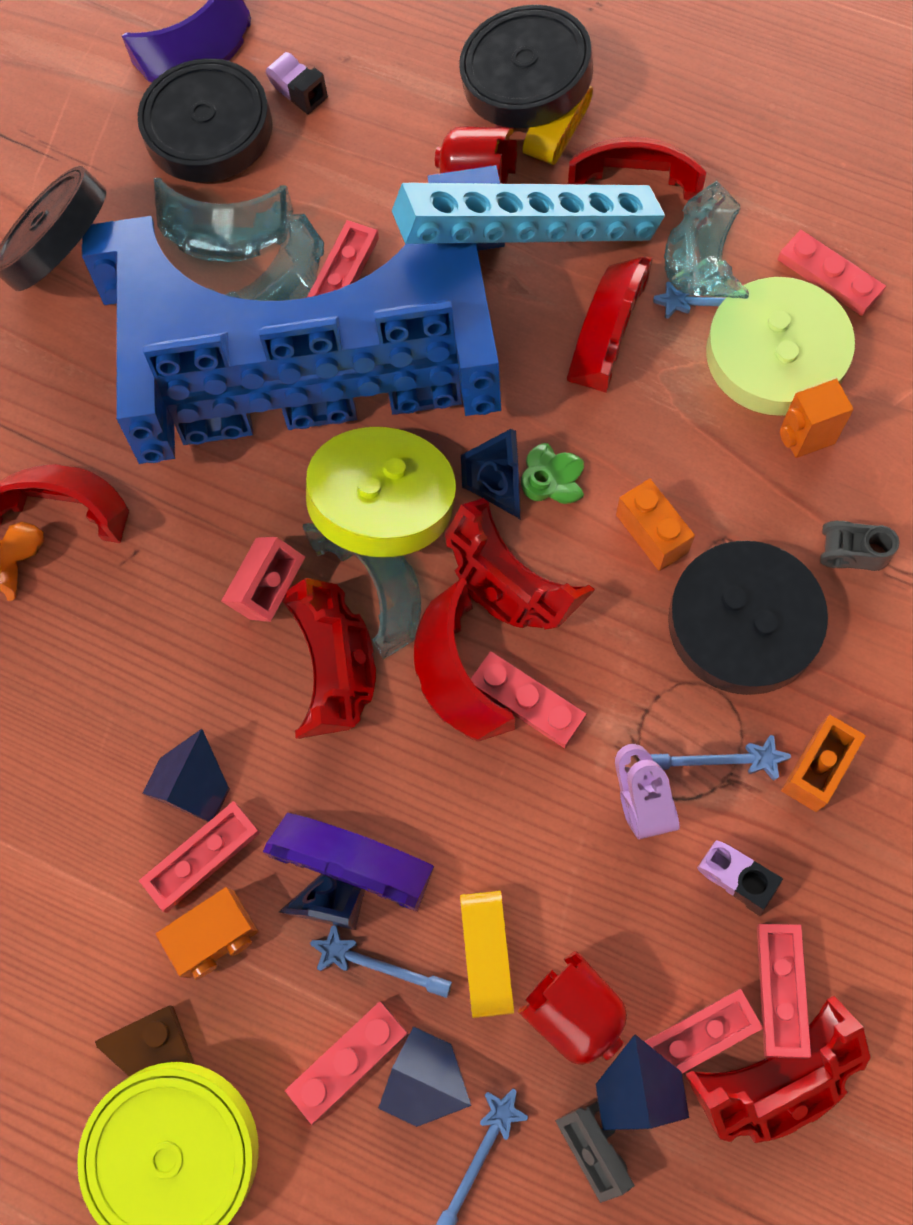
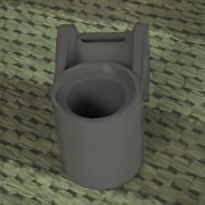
M830 521L822 526V534L826 536L825 552L821 554L820 562L822 565L830 568L879 571L889 564L898 550L899 537L894 530L883 525L874 526L854 524L847 521ZM870 544L880 545L885 553L875 552L870 547Z

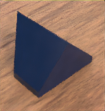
M509 429L460 455L462 488L486 499L488 502L520 519L516 431Z
M203 729L197 731L159 759L142 794L209 822L219 813L230 788Z
M320 874L283 907L279 913L356 930L365 890Z
M413 1026L391 1069L378 1109L418 1127L470 1107L471 1103L452 1044Z
M636 1034L597 1083H595L602 1130L652 1129L690 1118L682 1072Z

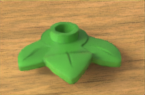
M548 443L539 444L529 452L526 458L527 469L521 477V486L528 498L542 501L550 497L559 503L569 504L584 497L582 489L575 483L584 469L582 458L572 453H559L556 455Z

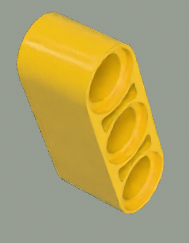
M590 86L578 105L564 116L544 125L530 127L524 140L523 153L555 165L590 105L593 87Z
M501 890L460 895L472 1018L514 1014Z

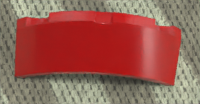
M628 136L607 139L580 151L569 162L568 184L587 185V181L592 177H595V180H602L603 167L669 171L668 185L675 186V182L683 188V199L688 201H701L706 178L704 168L689 154L672 144L645 137Z
M643 256L612 264L606 269L585 317L568 371L567 381L607 393L612 379L611 371L619 355L620 344L636 301L646 288L653 258Z
M53 464L27 468L0 480V525L4 519L2 515L7 511H23L27 496L80 503L88 508L86 518L90 522L97 524L98 536L103 541L121 543L129 509L118 492L98 475L79 467Z
M484 498L461 504L445 533L446 545L453 549L458 564L454 571L459 580L461 578L466 579L469 595L476 603L482 605L489 614L512 626L519 628L529 626L544 628V630L557 628L595 591L590 585L570 586L568 583L563 585L552 582L524 566L502 540L492 518L489 502Z
M304 578L288 589L282 600L297 621L305 637L313 666L312 699L302 724L295 730L296 739L347 731L354 728L361 720L360 715L365 705L372 700L376 683L374 649L361 615L353 614L344 600L346 593L337 584Z
M461 578L433 599L424 611L415 636L414 665L416 675L421 683V691L436 715L445 723L447 722L453 728L464 733L466 737L479 742L515 730V718L513 712L509 711V708H501L475 686L459 658L454 634L461 632L460 621L464 612L466 611L467 613L473 609L468 593L467 581L465 578Z
M835 996L827 999L820 1012L809 1024L810 1058L768 1057L753 1065L729 1072L702 1073L691 1071L685 1074L720 1140L732 1142L738 1136H750L754 1143L787 1136L810 1122L813 1123L848 1093L845 1089L847 1079L852 1074L865 1070L871 1056L863 1026Z

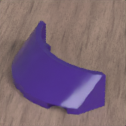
M208 0L196 13L175 25L150 32H126L121 36L133 65L148 82H153L165 71L184 62L197 59H222L229 61L244 43L242 36L246 27H250L251 15L243 0Z
M292 813L285 815L263 850L264 854L274 860L285 864L292 863L297 867L307 868L364 889L381 898L397 902L398 905L415 912L419 910L434 869V865L383 843Z

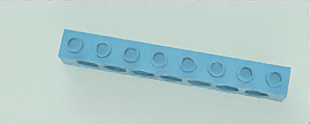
M402 183L392 208L393 216L405 244L650 241L665 217L650 185Z

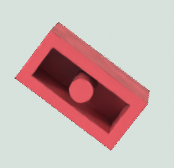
M278 537L256 538L221 602L249 620L271 622L305 556Z

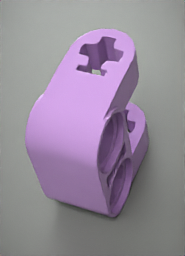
M638 744L623 746L615 757V767L621 790V803L629 827L638 840L679 830L678 814L666 772L653 761L652 756L642 746ZM636 755L641 760L631 768L625 767V765L631 763V756Z

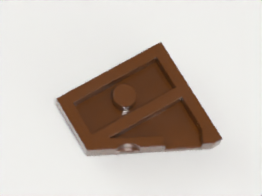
M171 1005L95 1041L96 1047L128 1076L160 1063L185 1062L195 1064L175 1009Z

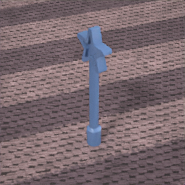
M668 281L666 282V293L654 296L653 303L665 306V317L670 318L676 310L687 314L690 313V306H720L725 298L688 297L691 293V288L676 290L672 283Z
M773 735L767 738L763 746L748 743L745 749L749 754L672 757L668 754H650L653 761L663 770H668L671 766L752 763L748 769L749 774L764 769L772 780H776L779 777L777 764L788 761L791 758L789 753L776 750Z
M335 925L331 926L327 940H312L310 945L322 953L317 966L319 971L325 970L332 963H335L342 970L348 971L347 961L426 987L430 993L445 998L449 996L452 986L451 981L434 975L427 977L351 951V949L357 946V942L354 940H341L338 927Z
M512 1089L502 1100L489 1092L485 1093L491 1111L480 1121V1124L482 1126L490 1125L448 1209L442 1211L436 1225H456L458 1221L457 1214L499 1131H501L503 1138L507 1140L509 1138L511 1122L527 1121L528 1116L514 1108L517 1093L515 1089Z

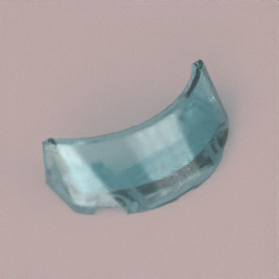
M154 178L157 226L164 237H168L178 245L179 250L188 255L207 261H242L260 256L261 249L273 243L280 245L289 238L293 207L287 186L280 185L273 191L249 201L231 204H212L187 198L168 187L162 181V178Z
M716 180L692 197L682 209L684 218L677 227L671 230L664 254L665 272L672 284L680 291L689 295L747 299L749 297L748 289L733 276L732 267L725 260H722L724 243L729 229L740 211V204Z
M305 214L291 215L286 219L287 225L282 245L267 270L250 285L239 291H231L224 295L258 301H285L307 298L317 279L316 274L319 268L320 257L324 255V242Z
M305 523L302 526L317 556L325 554L324 552L328 551L335 553L341 561H345L355 555L369 572L376 587L380 605V614L378 615L380 621L379 631L372 639V642L381 657L385 659L413 642L421 614V593L414 570L408 564L404 555L396 557H371L353 553L328 540L316 528L314 523Z

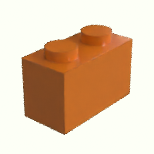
M837 378L795 393L780 428L782 442L787 448H791L795 458L836 444L854 409Z
M651 478L619 497L616 516L658 571H661L689 553L695 534Z
M829 714L817 727L781 791L811 810L819 811L828 804L866 735Z
M225 887L155 934L179 977L189 979L194 977L195 980H198L212 972L217 967L215 961L228 952L231 956H234L252 944L250 938L259 931L236 892Z

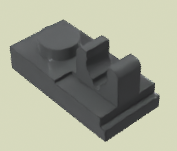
M597 1101L585 1108L580 1107L555 1120L601 1203L622 1196L635 1185L628 1174L624 1160L616 1153L612 1144H609L607 1138L613 1135L616 1130H602L595 1120V1114L599 1111Z

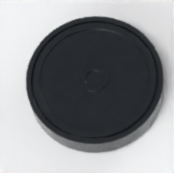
M547 5L518 6L493 15L471 33L461 51L459 69L466 99L471 108L480 117L493 124L508 128L536 127L564 116L583 99L593 78L592 47L586 28L572 14Z
M197 59L170 68L150 84L138 108V127L153 161L171 176L190 182L219 181L244 171L264 152L272 132L271 113L265 91L259 80L244 67L222 59Z
M77 166L66 171L44 189L20 215L0 243V278L15 291L28 289L49 274L77 245L101 210L106 197V188L83 166Z
M734 541L720 544L703 552L687 566L674 590L669 607L668 623L672 643L677 654L688 669L698 678L726 692L755 695L780 689L794 681L806 670L824 642L828 625L826 600L818 581L800 560L787 551L770 544L756 541Z

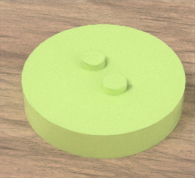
M763 278L749 282L734 290L717 309L707 339V363L718 386L732 400L755 412L785 416L795 393L836 378L840 384L842 383L853 359L855 335L851 321L843 307L823 289L795 278Z

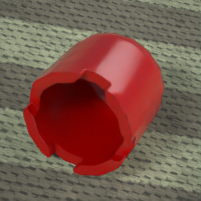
M455 127L448 132L442 142V146L437 147L435 166L440 169V173L496 165L500 184H507L509 173L515 174L517 141L509 137L512 136L514 130L513 128Z
M573 951L564 958L568 965L563 971L557 975L551 970L526 997L525 1000L529 1004L522 1006L518 1013L570 1062L584 1065L596 1061L601 1056L607 1061L619 1051L624 1043L619 1036L626 1025V1006L592 966L577 951Z

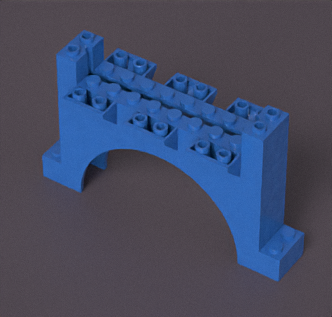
M496 165L428 175V183L500 184ZM152 216L92 224L82 237V258L103 304H117V421L138 463H158L164 460L175 459L174 424L183 445H198L205 442L252 436L253 428L250 413L280 408L282 409L288 430L307 429L327 424H341L357 420L355 397L373 396L382 393L389 394L392 415L410 414L415 411L436 408L444 409L450 406L462 405L461 394L465 416L486 415L491 412L501 411L499 361L478 251L505 247V243L405 244L383 266L366 277L340 289L302 299L258 301L227 296L209 290L183 275L163 254L155 236Z

